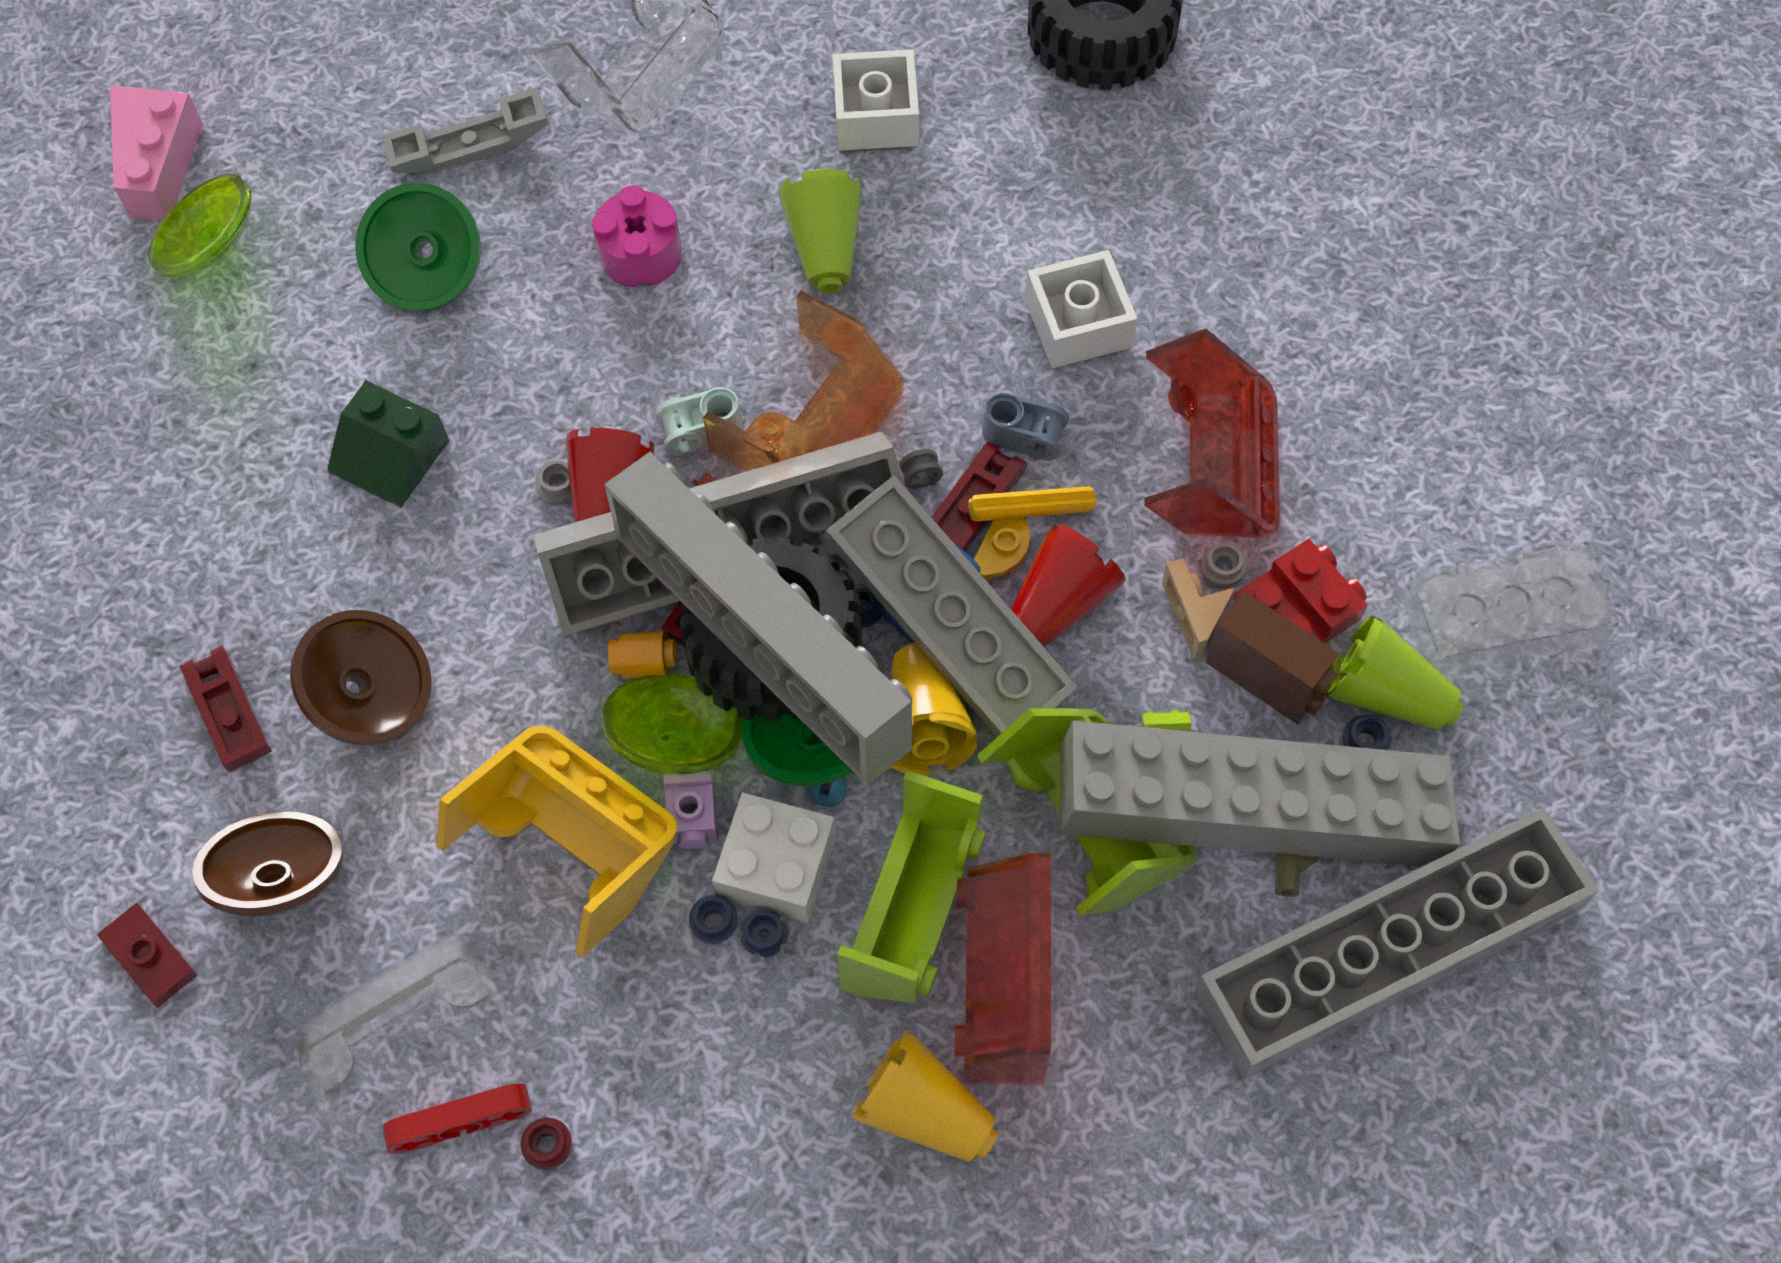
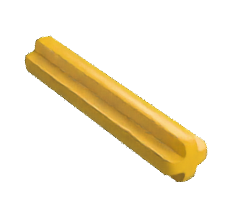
M1090 486L974 495L968 501L970 518L973 521L1086 513L1096 508L1097 500L1095 490Z

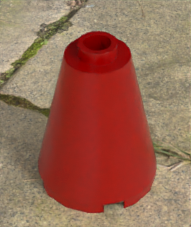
M590 427V436L578 437L579 429L572 430L567 434L565 445L574 523L611 512L604 484L647 453L651 452L654 455L655 446L652 441H649L646 447L640 444L641 435L604 427Z
M1054 524L1048 531L1011 607V610L1044 648L1117 591L1126 581L1124 573L1112 559L1106 565L1104 564L1102 558L1097 554V551L1100 549L1098 546L1079 532L1063 524H1060L1058 527Z

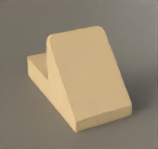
M1184 558L1166 563L1162 584L1194 660L1203 658L1212 641L1217 623L1229 609L1234 589L1230 588L1203 596L1202 586L1197 574L1189 572Z

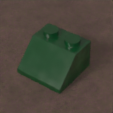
M365 380L341 412L327 470L330 474L402 508L445 448L449 438L438 414Z

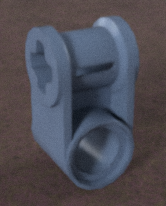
M998 393L990 397L985 404L982 435L987 442L990 441L1003 449L1051 461L1059 456L1060 445L1058 440L1061 430L1068 424L1069 414L1060 406L1052 403H1041L1010 393ZM1002 418V419H1006V420H1008V421H1010V422H1009V423H1000V422L996 421L995 419Z

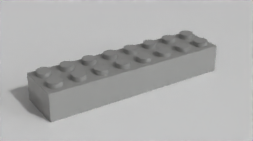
M878 432L689 489L694 494L697 492L702 493L712 504L715 514L725 524L728 522L735 524L744 535L748 546L752 545V540L765 538L766 543H778V538L792 539L795 546L801 547L803 543L819 548V556L822 557L825 553L828 555L837 553L822 536L830 526L893 475L901 483L902 479L893 445L882 432ZM611 512L533 535L564 636L680 601L616 538Z
M649 452L604 484L616 538L867 786L912 750V697L906 687L896 679L890 681L880 672L873 656L861 646L855 648L844 637L843 630L834 618L828 614L822 616L811 606L809 597L796 583L789 585L779 575L777 567L765 553L760 552L757 554L747 545L744 535L732 522L725 524L715 514L712 504L702 493L697 492L694 494L684 485L682 476L672 464H662Z
M1072 721L1060 745L1061 834L1416 866H1425L1455 851L1460 845L1450 756L1084 721Z
M1543 807L1201 975L1194 993L1240 1075L1245 1080L1581 911L1599 890Z

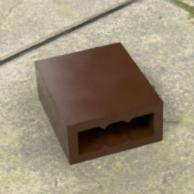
M1243 590L1217 623L1205 663L1298 725L1307 712L1315 716L1328 699V691L1338 677V674L1333 671V667L1339 653Z

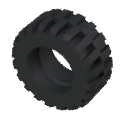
M1029 0L1027 34L1030 37V46L1035 55H1040V62L1048 70H1051L1053 67L1056 68V76L1066 82L1069 78L1077 80V86L1088 88L1089 84L1100 85L1099 90H1111L1112 84L1118 83L1121 84L1122 88L1135 84V78L1139 77L1142 81L1154 74L1155 67L1160 69L1168 61L1169 54L1173 52L1177 40L1183 0ZM1103 1L1121 5L1130 10L1133 15L1115 21H1102L1089 18L1079 13L1075 8L1086 3Z
M765 538L752 540L750 548L757 554L760 552L765 553L777 567L779 575L789 585L792 583L799 585L809 597L811 606L822 616L828 614L834 618L843 630L844 637L855 648L858 646L862 647L859 594L854 591V582L848 572L840 571V563L826 553L822 557L819 556V548L803 543L801 547L795 546L792 539L778 538V543H766ZM681 603L682 617L680 618L686 661L691 676L695 677L696 685L704 696L710 697L713 695V701L716 706L724 711H730L732 707L736 708L738 717L753 720L754 715L764 716L765 722H779V716L790 714L792 719L798 718L720 639Z

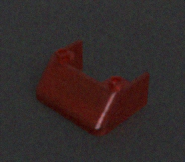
M1206 328L1147 350L1146 359L1171 378V389L1168 393L1171 408L1190 423V483L1145 497L1144 506L1186 535L1260 538L1276 533L1280 525L1278 405L1271 383Z
M1026 853L967 868V878H957V908H966L967 918L965 1025H955L954 1056H964L963 1083L1044 1085L1051 1052L1050 853Z

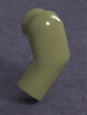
M1277 853L1275 894L1290 897L1298 896L1300 872L1316 863L1320 857Z

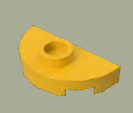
M1012 518L992 521L974 558V561L980 566V574L987 582L991 578L1002 577L1009 572L1011 574L1016 572L1025 561L1030 544L1027 520L1025 518Z

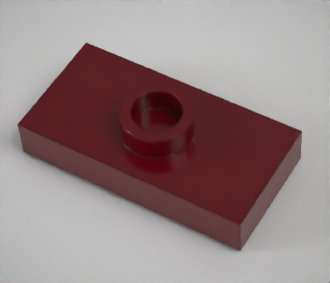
M137 902L96 934L157 1008L198 975Z

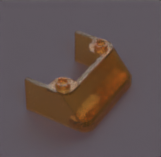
M802 290L796 296L800 334L823 345L830 354L841 360L795 421L781 413L767 412L757 416L746 431L707 411L703 420L709 452L744 472L877 433L904 393V379L901 372L864 325L856 318Z

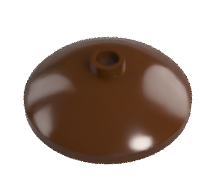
M346 610L322 618L311 626L300 639L291 660L290 681L293 695L299 708L316 728L344 743L365 746L391 741L404 734L418 721L429 701L431 671L421 645L401 624L376 612ZM346 682L356 683L359 687V693L349 691Z
M273 812L252 816L222 829L202 846L193 863L192 877L199 896L207 904L223 912L249 917L283 913L309 902L330 885L342 866V843L339 834L329 823L309 814Z

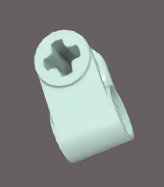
M724 387L713 388L709 391L683 398H673L663 402L656 409L657 420L663 424L667 437L664 440L665 450L668 454L674 456L731 441L737 438L744 428L738 398L733 391ZM721 413H729L728 415H726V416H724V417H720V418H717V417H716L717 415H719V414H721Z

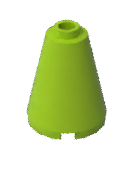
M816 169L802 172V180L791 184V178H788L779 187V201L807 281L810 286L817 288L820 293H836L842 290L843 286L851 278L862 188L861 180L856 177L855 182L850 180L849 172L844 170Z
M1373 615L1365 619L1350 639L1354 644L1346 655L1341 653L1333 668L1338 677L1329 689L1328 696L1334 701L1435 731L1440 730L1444 725L1448 727L1453 726L1464 707V703L1459 701L1461 691L1382 619H1378Z

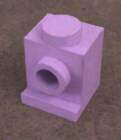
M711 771L663 775L665 808L673 815L677 823L673 845L678 844L682 849L693 850L705 847L709 841H718L715 786ZM698 807L691 814L681 811L682 808Z

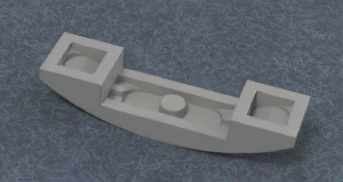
M538 87L499 99L500 111L430 133H425L422 125L418 124L383 135L382 138L391 171L397 173L434 172L491 158L521 144L548 124Z

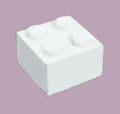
M914 49L832 54L838 151L919 146V106Z
M1109 250L1027 271L1025 302L1052 369L1133 348L1137 316Z
M742 792L712 879L715 894L727 898L731 903L756 910H771L781 917L809 924L836 839L835 818Z

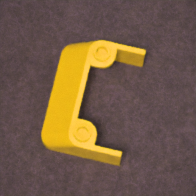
M534 726L523 731L440 799L436 847L444 851L475 824L494 836L511 837L520 833L531 823L596 871L600 876L593 881L589 888L588 904L583 907L575 951L576 954L584 958L634 910L674 844L677 823L673 815L563 734L551 727Z

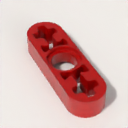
M509 1084L387 1121L382 1125L386 1150L389 1154H402L460 1137V1131L466 1130L467 1134L523 1118L532 1112L527 1085Z

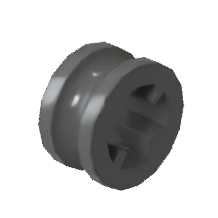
M916 450L901 459L899 467L901 472L905 474L904 482L908 488L917 489L933 485L941 479L943 470L937 464L938 456L934 450Z

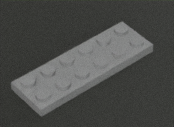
M895 475L830 526L822 535L996 737L1029 708H1055L1078 688L1075 682Z

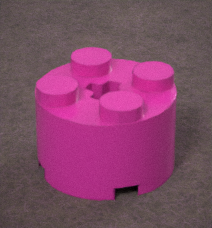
M627 186L621 190L620 194L608 199L592 219L593 233L600 262L605 273L613 281L627 287H637L636 284L646 283L655 285L668 279L678 268L681 262L682 244L677 216L671 204L660 195L644 191L639 186Z

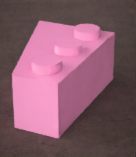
M110 85L114 189L130 217L170 221L203 122L189 93Z

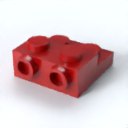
M1310 538L1274 560L1269 571L1236 591L1233 598L1235 601L1244 590L1324 644L1359 622L1367 608L1365 602L1367 596L1362 585L1354 578L1345 580L1336 569L1337 560L1333 552L1323 544L1317 547Z

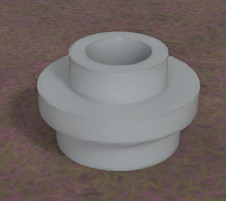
M552 460L545 463L540 468L535 481L539 495L551 503H563L572 499L568 463L562 460ZM556 480L566 481L561 486L551 487L552 483Z
M1218 543L1205 551L1201 560L1203 576L1210 583L1220 587H1229L1240 582L1247 568L1245 556L1237 546L1231 543ZM1226 562L1230 565L1231 570H1221L1215 564Z

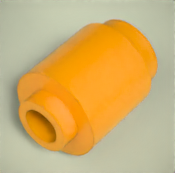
M666 631L620 634L619 639H610L608 643V663L611 675H622L624 680L668 677L670 667H677L678 650L675 639L669 640Z

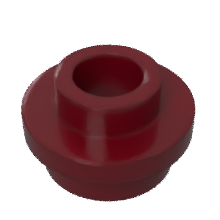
M545 1117L535 1120L525 1129L520 1144L522 1155L534 1168L540 1170L557 1168L567 1160L571 1153V1133L566 1125L558 1119ZM545 1136H553L556 1139V1146L549 1153H542L538 1149L540 1140Z

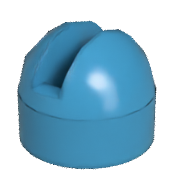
M845 776L832 782L828 796L821 794L824 784L810 786L811 797L817 804L823 807L839 805L846 798L848 791Z

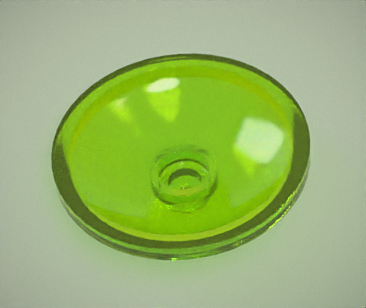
M225 174L205 181L186 194L168 212L153 235L148 251V260L151 267L165 277H182L206 269L227 257L241 238L251 212L252 195L249 185L237 175Z
M676 674L639 677L624 683L614 690L603 707L602 730L609 745L630 763L654 773L681 776L705 772L729 760L739 749L742 742L743 718L737 716L736 708L732 707L730 711H724L716 706L713 701V695L710 697L704 696L697 687L696 680L693 677Z

